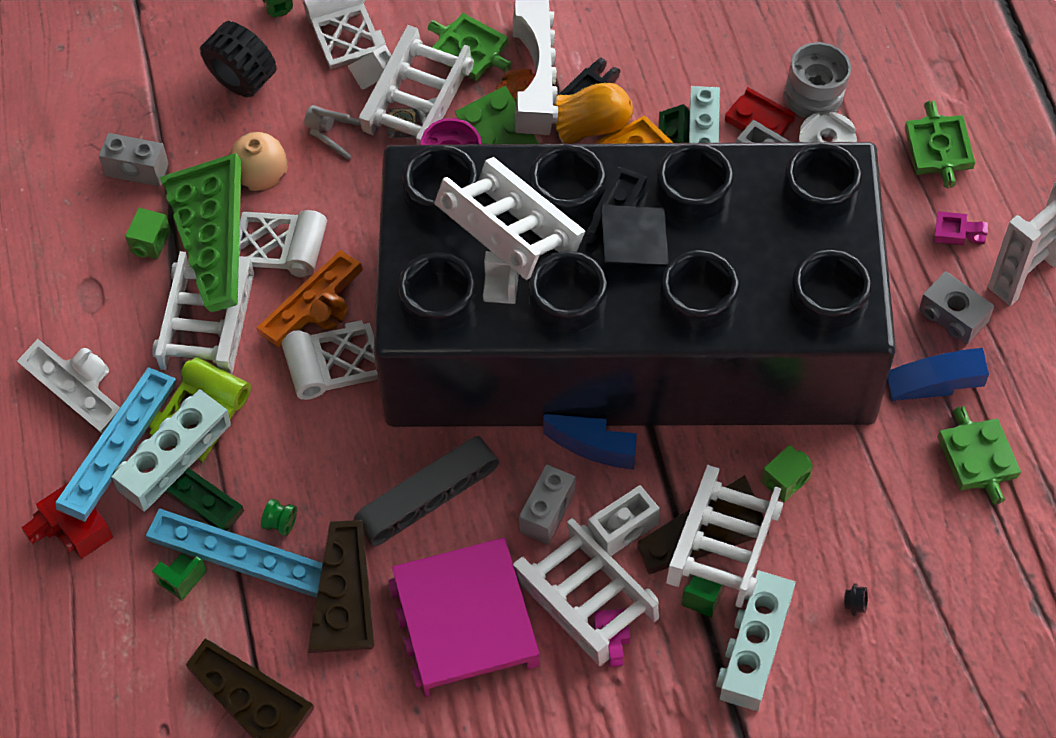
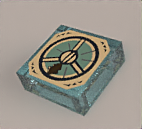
M388 108V115L417 125V109ZM390 127L387 128L388 138L415 137Z

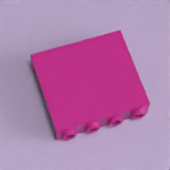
M505 537L392 566L394 578L388 580L392 598L399 597L401 608L396 609L400 628L407 626L409 637L404 638L408 658L415 656L417 667L412 668L416 688L423 686L425 697L430 696L429 688L526 663L528 670L540 667V653Z

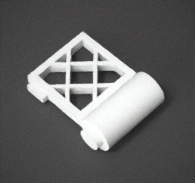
M302 0L307 18L313 26L330 70L353 63L382 45H386L381 30L375 31L363 3L367 0ZM361 14L363 22L360 28L347 24L350 17ZM332 24L337 26L338 29L332 37L322 33L320 27ZM343 29L356 34L351 44L338 39ZM362 36L372 40L374 46L362 49L356 45ZM334 45L347 49L345 56L333 59L331 51Z
M312 210L301 211L299 215L242 212L240 218L239 255L242 249L252 244L257 251L245 258H251L253 267L288 269L292 275L301 278L311 275L315 270L327 219L321 213ZM249 222H261L263 227L251 235L246 231ZM280 224H290L289 229L280 236H277L273 231ZM269 232L273 240L260 248L255 241ZM277 246L281 247L282 254L280 259L268 258L265 255Z
M360 320L345 323V328L319 334L310 335L296 330L286 335L281 344L298 398L304 400L313 399L322 395L326 390L378 380L377 370L365 372L357 368L363 358L375 363L374 335L370 323L363 324V321ZM362 334L366 335L368 341L363 349L349 342L353 336ZM331 341L339 345L334 355L322 350L320 343ZM344 348L358 355L352 365L338 358ZM333 364L347 370L344 377L331 379L329 370Z

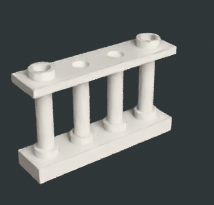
M407 25L359 116L363 132L374 135L378 126L385 125L415 136L417 144L420 145L424 131L432 123L443 119L464 76L470 74L474 64V60L471 58L470 47L464 45L458 57L423 45L418 28ZM420 55L451 66L452 69L445 80L411 68L410 64L413 58ZM408 78L441 91L435 102L432 103L399 91L398 87L401 81ZM395 101L429 114L423 126H419L386 114L389 104Z
M494 157L485 160L479 180L464 188H460L448 177L444 178L434 203L526 280L531 278L539 255L552 249L558 252H577L585 233L584 229ZM485 192L496 202L483 207L473 197ZM509 211L519 221L506 226L496 216ZM532 230L542 240L530 245L519 235Z
M1056 181L1045 209L1030 222L1017 215L1008 224L987 288L1009 306L1019 299L1027 274L1040 262L1045 260L1052 267L1056 266Z
M180 251L177 263L174 262L172 265L171 278L173 282L159 340L155 339L153 343V357L157 359L160 370L167 369L170 356L198 357L204 360H213V363L217 364L218 368L233 374L254 278L251 258L239 257L238 305L225 308V319H221L220 322L179 318L182 304L204 306L200 294L185 292L188 279L197 280L194 269L190 267L186 252ZM175 331L218 334L221 338L219 346L215 345L214 348L173 344Z
M707 465L670 563L666 583L679 587L683 575L689 577L691 574L739 590L735 606L742 608L745 597L752 598L758 579L752 576L772 519L778 521L784 504L778 501L781 488H774L770 501L723 487L722 483L717 481L719 468ZM721 499L765 513L762 526L715 512L713 507L709 506L710 501ZM708 523L756 538L753 552L703 536L704 532H700L701 525L708 526ZM700 548L748 564L744 578L694 562L695 558L690 557L692 550L698 551Z
M571 518L567 522L570 537L568 541L538 564H530L522 556L513 563L518 582L601 666L610 659L609 640L643 612L653 622L659 619V600L650 589L644 590L595 541L593 533L587 526H580ZM578 548H581L590 557L591 560L558 586L556 584L551 586L545 580L546 573ZM601 569L612 582L582 606H575L573 608L566 601V596ZM620 591H623L634 602L601 630L598 628L594 630L587 623V618Z

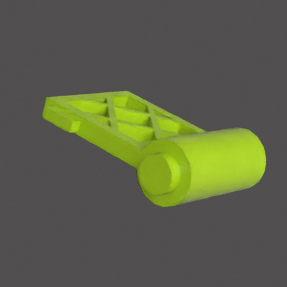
M198 357L188 360L181 370L182 383L163 413L158 411L148 426L152 429L149 434L153 436L158 431L161 423L166 418H171L175 410L177 412L180 409L179 403L186 393L193 396L199 389L225 407L231 419L235 411L240 410L246 403L251 392V384ZM217 440L197 459L202 463L205 461Z

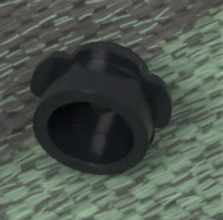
M857 583L853 584L851 589H846L844 599L845 609H850L853 616H856L857 613H866L868 606L867 587H858Z

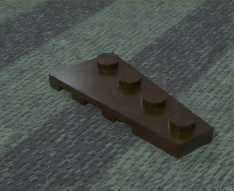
M745 475L726 486V488L754 496ZM717 499V501L711 500L709 504L715 512L762 526L764 520L762 512L721 499ZM691 509L638 541V549L649 574L669 568ZM708 523V526L702 524L700 532H704L703 536L733 546L756 539ZM699 548L698 551L692 550L690 557L697 559L712 552Z
M363 520L330 521L307 653L373 649L374 637Z
M206 638L186 663L188 670L252 738H294L314 710L313 703Z

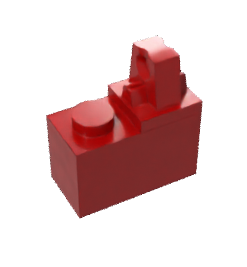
M67 483L36 503L38 511L33 514L34 518L21 528L32 544L46 536L50 538L56 535L69 553L75 550L79 557L83 559L114 537L108 524L95 507L85 522L56 509V501L68 485Z

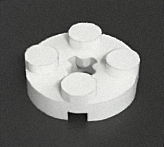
M830 112L829 115L820 116V113L809 116L802 123L799 142H825L821 136L826 138L833 136L832 142H857L856 129L854 124L841 114Z

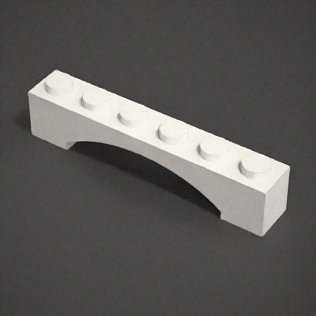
M515 0L512 19L513 37H518L525 44L533 58L536 75L529 87L524 92L518 91L515 133L550 135L552 123L557 124L558 106H553L557 100V86H552L556 82V67H551V65L554 66L556 55L555 48H551L554 46L555 30H550V28H553L554 12L549 11V0Z

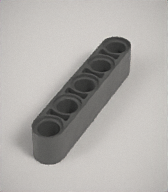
M473 437L364 506L355 514L353 520H363L364 536L372 546L380 545L492 473L497 468L499 460L481 437Z

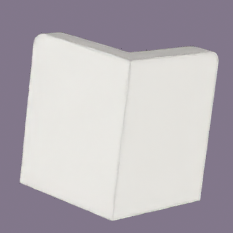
M384 44L348 65L362 90L378 82L391 57V53Z
M486 251V277L483 300L485 302L515 304L519 274L496 254Z

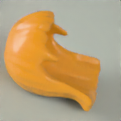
M599 83L588 86L572 95H557L556 104H553V106H558L557 124H555L556 131L566 144H574L586 137L618 131L629 124L633 115L631 99L624 89L614 83Z

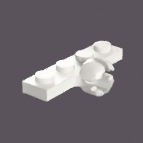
M37 339L17 362L103 434L120 409L118 405L98 389L101 380L109 373L108 366L87 348H81L72 359L63 360Z

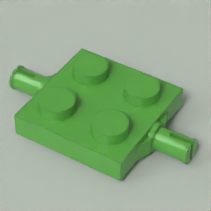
M464 13L455 22L446 27L435 20H431L428 24L427 30L439 35V40L432 48L458 57L464 45L470 47L471 58L474 60V64L470 74L466 75L467 77L477 81L493 65L506 73L510 70L512 62L499 56L509 44L508 37Z
M930 101L924 104L927 117L920 120L906 121L905 124L916 175L940 173L944 187L948 188L950 185V188L956 185L953 172L974 169L975 165L963 115L950 117L939 115L936 102L932 101L930 104Z
M957 407L953 410V414L959 426L940 430L937 438L959 490L985 488L992 501L991 503L993 505H996V503L1000 504L1005 498L999 484L1006 480L1018 478L1021 473L998 418L982 422H971L966 407Z

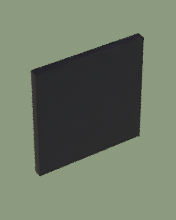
M601 205L604 264L667 266L669 261L664 208Z

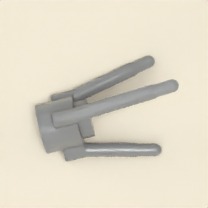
M315 105L309 107L304 118V124L306 127L311 128L310 135L319 138L337 153L350 160L351 155L322 132L329 131L334 124V120L361 126L360 120L351 118L348 114L325 110Z

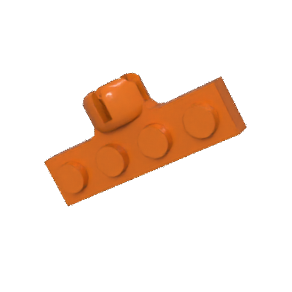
M339 250L256 327L259 335L278 348H281L282 340L288 333L300 330L309 322L315 323L326 330L335 329L337 324L329 320V318L332 317L342 323L348 310L344 299L338 294L363 271L361 263Z

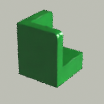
M181 553L169 567L160 561L152 572L158 585L183 601L207 570L203 560L198 556L192 560Z
M693 575L689 586L686 585L683 590L681 605L712 618L725 585Z

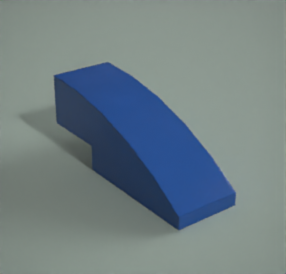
M975 348L939 354L901 365L890 370L887 382L891 401L953 395L954 389L985 387L989 371L983 348Z
M544 414V435L558 445L594 462L634 470L637 433L606 431L607 419Z

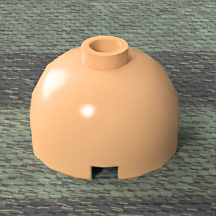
M252 132L241 136L234 143L229 155L236 153L241 158V184L248 186V190L262 191L270 189L280 182V177L283 176L284 172L286 174L288 170L287 157L283 147L277 139L266 133Z

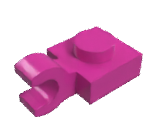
M938 211L934 242L964 245L965 238L975 244H985L988 223L967 222L968 214Z
M626 608L595 611V629L601 630L626 610ZM629 625L609 640L610 667L623 666L622 644H630Z

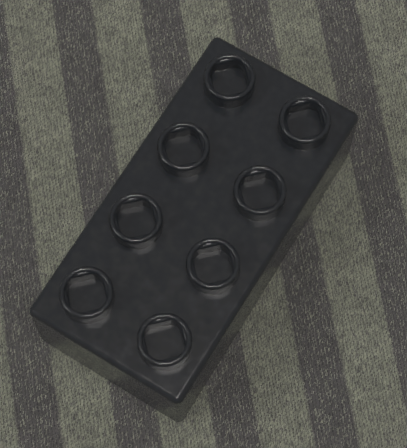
M872 142L390 145L384 149L374 357L385 422L389 426H544V414L607 419L606 426L870 425L877 420L896 346L878 153L876 145ZM492 157L497 159L585 230L577 252H558L552 249L539 255L531 278L526 280L519 274L515 304L485 302L483 300L486 277L485 255L486 251H492L434 204L444 178L448 177L460 188L471 185L479 180L485 160ZM617 167L647 177V184L635 207L664 208L669 261L666 267L604 264L602 226L593 244L585 242L587 231L593 221V214ZM485 192L473 197L483 207L496 202ZM509 211L496 216L506 226L519 221ZM532 230L519 235L530 245L542 240Z

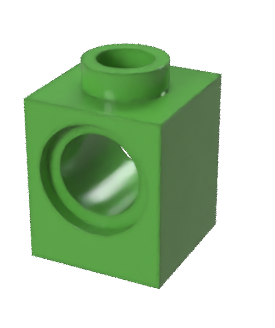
M138 208L125 235L130 252L142 258H159L171 232L166 214Z
M789 445L764 467L761 483L771 492L774 491L775 487L781 488L779 499L785 502L810 480L813 464H811V460L804 452L797 451Z

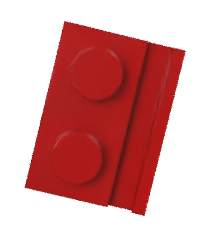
M747 87L745 93L727 111L724 121L744 131L752 120H755L783 136L788 126L795 121L796 113Z

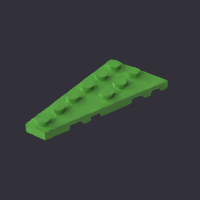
M236 153L160 177L161 183L167 191L166 197L172 206L173 217L183 246L189 254L190 266L196 274V283L205 308L211 313L238 305L241 158Z

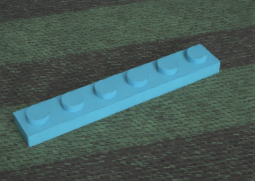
M150 367L147 368L57 499V510L84 522L86 521L112 482L111 476L114 474L117 466L126 461L175 388L176 378Z
M160 508L146 534L149 542L194 557L198 556L214 564L317 598L322 568L321 562Z

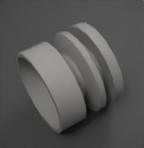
M822 42L808 43L798 48L792 56L783 96L786 105L794 113L806 119L816 113H820V116L829 115L830 112L837 113L842 106L845 89L847 88L851 73V64L847 55L841 49Z

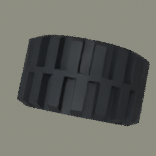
M233 21L223 22L200 46V55L211 74L226 88L243 97H253L277 70L275 59L262 40L246 27Z

